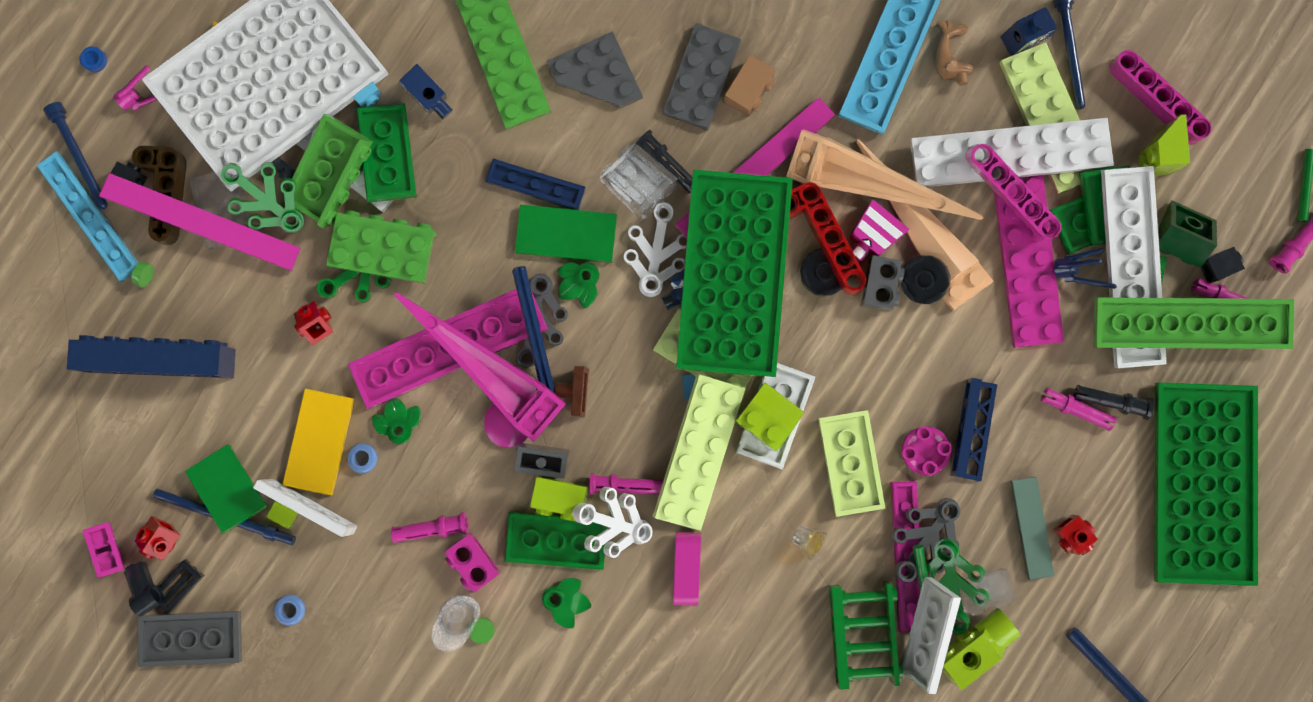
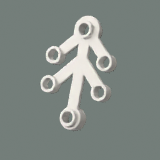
M666 202L659 203L654 209L657 226L653 248L643 236L641 227L634 225L628 230L629 238L638 244L650 261L649 270L647 271L638 260L637 251L629 249L624 253L625 262L631 265L640 277L639 289L641 293L647 297H655L660 294L663 289V282L685 268V260L683 258H676L670 267L658 273L660 263L680 249H686V245L682 246L679 244L681 238H686L683 234H680L676 241L662 250L667 222L673 218V208ZM661 210L668 212L666 218L660 217L659 212ZM637 229L640 231V235L633 237L631 231ZM629 253L636 255L634 261L627 260L626 257ZM678 261L684 264L681 270L676 269L674 266ZM647 282H655V288L648 289L646 287Z
M603 487L601 489L600 499L607 502L612 517L596 512L595 507L587 503H579L573 509V517L576 522L585 525L595 522L609 527L598 536L590 535L586 538L584 545L589 551L597 552L605 544L604 554L616 558L622 550L632 543L644 544L652 537V527L647 521L640 519L635 505L636 499L631 494L623 493L617 501V492L614 488ZM620 507L627 509L631 523L625 522ZM621 532L628 533L617 543L609 541Z

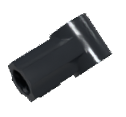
M140 561L127 566L124 574L132 594L129 598V606L136 615L143 616L163 604L165 600L164 594L153 583L146 562Z

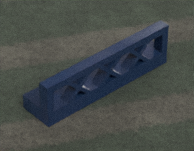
M970 378L966 381L951 476L982 481L998 384L983 382L982 379ZM981 387L990 388L989 398L981 404L979 401ZM980 409L985 416V423L977 428L975 420L977 411ZM976 433L981 440V447L973 452L971 444L973 435ZM970 458H973L977 464L976 475L967 474Z

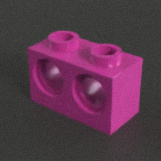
M110 521L82 530L98 578L125 569Z
M473 533L468 534L445 551V554L448 556L445 558L447 564L452 570H458L462 576L460 581L468 591L471 589L475 593L501 573ZM461 547L467 548L470 552V557L467 561L461 560L458 556V550ZM478 567L484 571L485 576L482 581L474 579L472 575L474 568Z

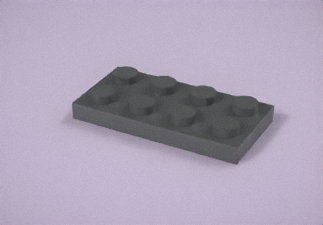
M696 23L664 107L663 115L709 130L741 39Z
M241 611L138 616V667L239 663L242 661Z

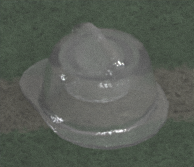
M459 594L458 596L449 597L441 604L439 614L431 630V639L438 649L448 652L454 651L463 646L480 616V606L475 599Z

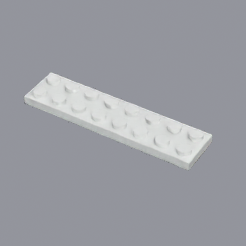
M1108 118L918 137L910 140L915 181L926 187L984 181L968 164L965 156L967 149L975 144H987L1018 177L1106 169L1114 166ZM980 148L976 150L974 155L976 161L981 162L984 159V152ZM997 166L993 168L991 173L994 180L999 179L1001 176V170Z
M1154 166L1101 171L1108 283L1117 285L1115 289L1109 288V297L1162 298ZM1113 348L1114 368L1167 364L1166 348Z

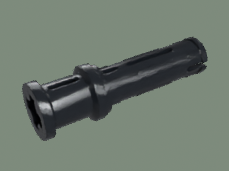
M649 129L639 138L635 146L637 148L641 147L650 156L649 160L651 162H657L690 194L692 176L667 152V146L665 144L662 145ZM670 165H672L685 179H683Z
M1077 385L1075 388L1077 392L1085 394L1074 393V400L1119 409L1123 415H1128V413L1142 416L1145 420H1149L1153 412V398L1145 400L1133 397L1131 393L1122 396Z

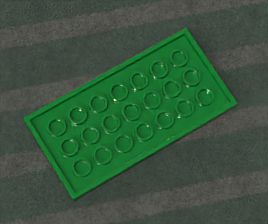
M693 169L676 369L776 377L793 178Z
M1155 383L1154 582L1258 586V386Z

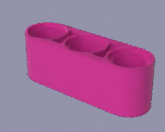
M676 532L673 605L698 606L701 533Z

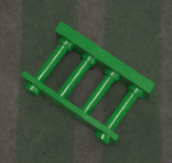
M883 581L884 590L846 593V590H842L840 585H829L836 686L839 690L850 689L849 682H853V679L891 677V683L894 686H900V679L903 678L904 674L902 663H898L894 614L897 590L888 581ZM885 601L886 616L857 618L844 616L843 606H847V603ZM887 627L888 641L850 643V641H846L845 631H849V628ZM889 652L890 666L852 669L851 666L848 667L847 657L851 656V654Z

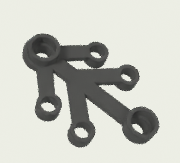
M536 274L529 280L530 287L549 329L545 331L548 335V340L552 345L559 346L563 343L564 337L561 332L556 331L542 311L543 299L553 310V317L556 321L564 322L568 317V312L559 305L552 295L553 283L551 279L545 274ZM539 282L545 283V288L541 291L536 288ZM559 310L565 312V316L561 319L556 317V312ZM554 334L560 335V341L557 343L552 342L551 338ZM528 339L525 340L524 348L517 353V362L525 368L534 366L533 357L528 363L523 361L525 354H531L532 356Z
M944 498L934 508H909L905 513V517L909 522L918 523L926 518H935L930 526L906 530L899 527L894 528L891 532V538L897 543L921 538L917 545H923L924 552L930 545L931 559L928 561L929 565L935 558L934 547L940 540L939 531L943 526L946 538L953 540L959 546V542L956 540L954 521L960 515V507L955 500ZM946 506H948L949 513L947 515L944 514V509ZM913 511L917 513V517L914 520L911 518ZM899 531L902 532V538L900 540L897 539V533ZM944 547L946 552L951 553L948 548ZM913 550L905 561H900L895 566V575L899 580L911 582L917 576ZM944 563L937 569V574L944 571ZM905 566L907 571L902 575L901 569Z

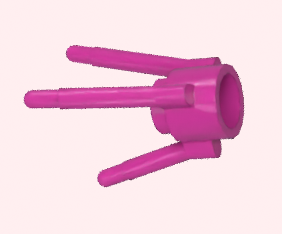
M144 66L126 86L113 95L115 101L124 110L127 111L132 107L134 111H137L140 107L157 100L155 96H151L138 101V98L141 96L134 88L150 70L149 66Z

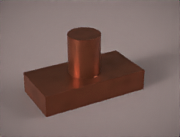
M574 366L573 384L557 383L555 388V394L558 397L572 399L571 416L585 417L589 368L584 366Z

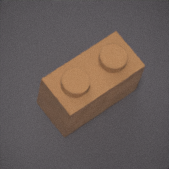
M749 55L725 94L724 103L748 117L752 110L757 112L763 102V99L760 98L765 90L769 92L776 80L773 78L775 69Z

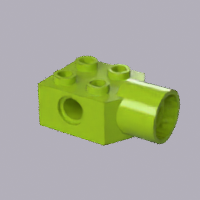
M996 608L969 630L967 628L964 633L955 636L956 640L948 646L942 671L951 683L963 690L1003 659L1006 648L1021 635L1011 620L999 608ZM968 652L967 657L963 660V656Z

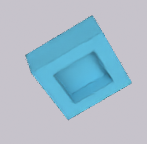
M371 82L353 97L363 108L376 104L379 101L378 97L382 94L375 84Z

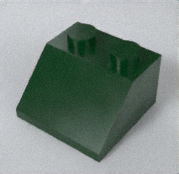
M1171 200L1158 228L1159 251L1178 257L1186 264H1193L1201 268L1217 247V220Z

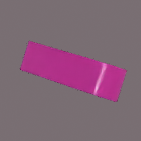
M1125 50L1110 63L1112 75L1163 123L1168 124L1177 118L1175 110L1179 111L1181 115L1186 114L1189 144H1196L1210 135L1212 126L1209 120L1137 53L1132 50ZM1124 60L1128 64V68H1124L1120 61ZM1138 77L1144 78L1146 85L1141 84ZM1157 93L1163 96L1164 102L1158 100ZM1193 127L1199 130V136L1193 132Z
M975 144L967 149L965 156L968 164L1036 236L1047 239L1058 236L1061 231L1059 220L987 144ZM979 148L984 152V159L981 162L976 161L974 156ZM997 166L1001 170V176L999 179L994 180L991 173L993 168ZM1014 184L1018 192L1014 198H1011L1008 190ZM1031 202L1034 205V212L1028 216L1025 212V207ZM1048 220L1051 228L1045 234L1042 231V225Z

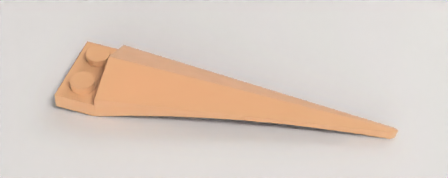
M804 129L801 130L786 175L788 178H793L804 184L812 182L822 188L911 204L979 220L984 218L981 214L828 137L826 138Z
M859 139L856 140V145L862 155L884 165ZM889 200L900 222L909 228L907 235L918 255L934 256L941 259L948 267L951 275V285L943 300L952 311L959 308L994 282L980 265L979 260L928 208Z

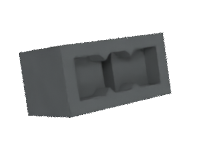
M874 255L869 259L861 307L890 312L894 309V306H898L900 292H897L898 282H902L904 276V268H901L902 261ZM885 266L891 270L890 278H884L880 274L881 267ZM882 290L886 293V302H879L876 299V291Z

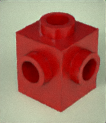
M315 301L308 305H303L294 313L296 320L294 327L301 337L305 336L312 346L333 333L329 322L332 319L330 313L324 306L320 308Z
M1070 515L1053 529L1060 539L1058 541L1059 545L1066 553L1071 552V554L1085 555L1094 548L1093 544L1099 540L1094 534L1096 532L1095 528L1087 520L1083 521L1079 515Z
M151 516L145 526L140 528L134 541L140 548L139 552L149 559L156 557L164 560L166 555L173 550L180 534L172 524Z

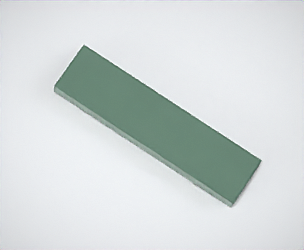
M1037 477L1011 480L1027 579L1054 576Z

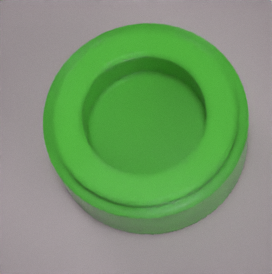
M139 262L132 271V283L140 287H146L152 280L153 266L145 262Z
M484 617L474 620L469 627L471 639L479 644L490 641L495 633L493 622Z

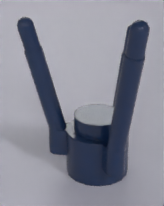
M1103 248L1076 255H1068L1055 260V275L1057 278H1064L1065 283L1076 282L1105 288H1117L1116 284L1074 277V275L1079 273V266L1102 262L1101 259L1077 260L1103 253Z

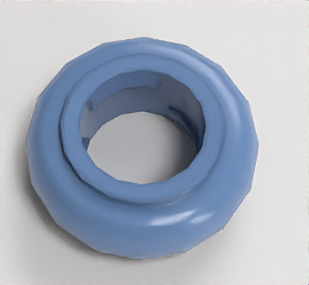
M367 443L355 444L347 454L348 465L356 473L364 474L370 472L377 464V452L373 446ZM360 451L367 452L369 456V461L364 466L356 462V455Z
M293 594L284 595L275 604V617L281 624L287 626L299 623L305 614L303 600ZM288 602L296 607V613L293 617H288L284 613V605Z

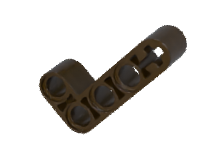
M143 145L135 148L132 153L134 164L145 171L154 173L153 190L183 202L187 165L185 157L169 147ZM151 154L150 161L144 164V158ZM175 156L174 163L168 166L170 157ZM169 180H172V181H173V184H172L171 188H169L168 190H166V189H165L166 183H167ZM153 217L149 219L148 231L154 241L167 246L176 243L179 238L180 228Z

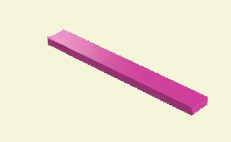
M817 98L733 173L768 176L794 153L801 130L804 129L816 134L834 118L835 114L820 98ZM689 212L675 223V226L686 238Z
M110 173L99 195L101 198L289 271L293 270L301 248Z

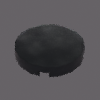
M819 248L810 252L803 260L800 269L801 281L805 288L812 294L822 297L832 296L841 291L842 288L824 255L823 249ZM844 256L836 257V262L839 265H848Z
M922 255L911 259L904 266L901 287L904 294L911 301L919 304H932L941 300L947 294L951 285V275L948 267L941 259Z

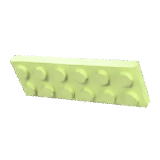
M1046 43L999 62L1026 126L1080 121ZM1096 170L1048 174V177L1057 195L1080 186V173Z
M701 374L696 375L655 506L654 518L701 531L745 388Z

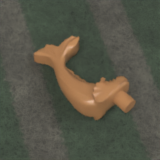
M949 20L937 21L936 26L942 32V37L936 51L937 71L942 76V79L957 78L959 86L968 84L967 76L971 75L973 66L961 63L960 59L955 60L951 53L949 39L966 34L969 27L966 24L952 25Z

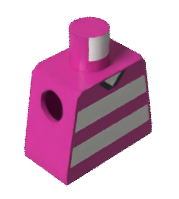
M872 200L850 235V238L857 243L852 249L857 261L861 262L868 253L872 256H880L905 235L909 228L875 200Z

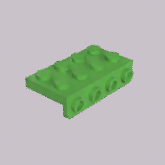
M323 114L292 177L296 184L294 191L295 208L317 221V225L321 228L332 226L335 223L341 204H344L350 195L348 190L351 184L360 175L359 168L362 162L367 160L371 153L370 147L373 141L329 114ZM291 183L289 184L287 190L293 188V185Z
M345 210V214L337 213L326 266L425 284L433 240L436 238L437 232L431 229L432 226L428 224L417 223V227L407 225L408 222L405 220L393 219V222L384 221V217L370 214L369 218L360 217L358 212Z

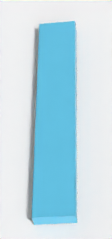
M56 151L36 166L117 279L120 282H124L131 277L134 267L139 262L62 155Z

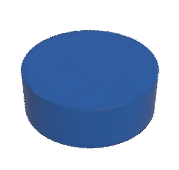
M87 47L81 52L80 63L90 72H100L107 64V56L97 47Z

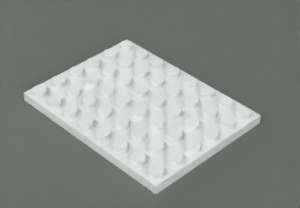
M250 0L142 78V81L225 186L232 192L239 185H230L222 180L221 170L225 164L236 163L241 167L242 175L247 179L251 178L261 170L263 163L272 162L314 131L323 114L334 116L355 100L353 97L371 82L376 84L389 74L329 0ZM230 168L227 170L230 176L237 174L235 169Z

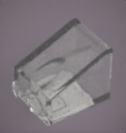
M634 143L631 147L627 145L618 154L620 158L614 164L610 162L602 169L600 179L643 222L654 211L656 205L662 203L676 189L677 178Z

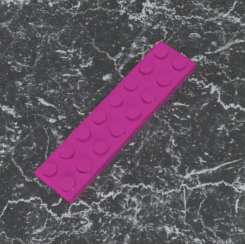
M1043 175L1019 177L1047 207ZM1013 184L1010 186L1008 194L1011 198H1014L1017 195L1018 189ZM993 190L1013 348L1063 343L1064 334L1054 270L1051 239L1036 236ZM1031 202L1025 207V212L1028 216L1034 212V205ZM1048 220L1042 225V231L1045 234L1050 230Z
M516 289L444 321L494 353L528 339ZM532 292L542 333L549 329ZM427 329L348 363L367 409L378 406L462 368Z

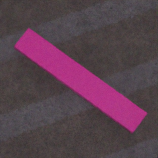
M917 481L890 482L893 529L897 527L905 530L919 528V522H909L905 517L907 509L912 507L918 508ZM915 511L911 514V518L914 520L917 517ZM901 531L897 533L898 540L902 538ZM920 538L910 539L904 543L894 542L895 566L900 561L907 559L913 550V546L917 545ZM905 566L901 569L902 575L907 571ZM918 574L911 582H905L896 577L898 630L900 633L911 632L921 593Z

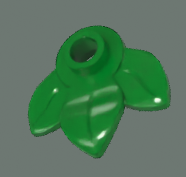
M569 262L557 270L560 277L564 279L558 290L560 299L572 300L578 298L584 309L595 301L598 295L596 284L599 281L600 272L594 264L583 263L578 265ZM584 271L590 272L591 277L589 280L583 277Z
M393 398L386 403L384 414L372 416L373 426L379 434L388 436L389 440L394 444H404L411 438L412 429L420 422L419 406H413L407 409L400 399ZM402 428V433L400 435H396V430Z
M566 578L558 586L546 589L542 596V603L547 610L552 611L554 621L565 628H574V614L585 612L592 605L587 596L578 592L581 587V580ZM552 594L559 596L558 603L551 602L550 596Z

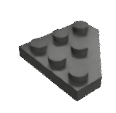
M613 31L547 60V64L558 86L580 92V94L606 101L619 108L643 99L642 93Z

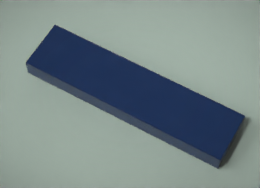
M496 159L492 160L486 178V183L573 210L580 209L586 190L585 186Z

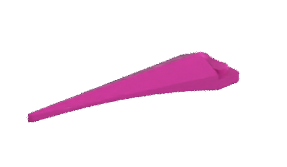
M394 293L395 297L453 357L511 424L531 441L534 442L566 405V402L540 381L402 294Z

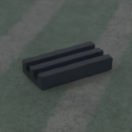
M187 559L183 560L159 586L162 592H164L184 569L188 571L167 593L163 604L159 605L167 614L171 613L205 576L199 573L197 568L192 566ZM193 575L194 578L189 582V584L179 593V595L169 605H167L166 603Z

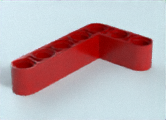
M808 182L792 189L791 204L794 209L790 211L789 220L804 214L842 290L847 295H857L866 283L865 275L820 187L815 183ZM805 192H812L816 198L809 201L803 197V194ZM822 213L826 216L827 220L825 222H818L815 220L814 215ZM833 234L838 242L829 244L825 240V236ZM836 257H846L849 262L848 265H839L836 262ZM851 277L858 279L859 287H850L847 279Z

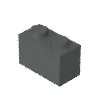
M520 443L517 449L514 472L564 479L567 471L569 449Z

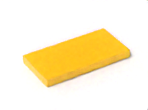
M310 389L304 390L283 481L284 486L333 495L355 399Z

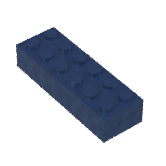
M79 335V340L69 339L67 370L102 374L234 378L236 349L227 347L228 343L217 340H204L203 344V342L191 339L171 341L165 338L145 340V338L139 337L120 339V337L113 336L95 338V336Z

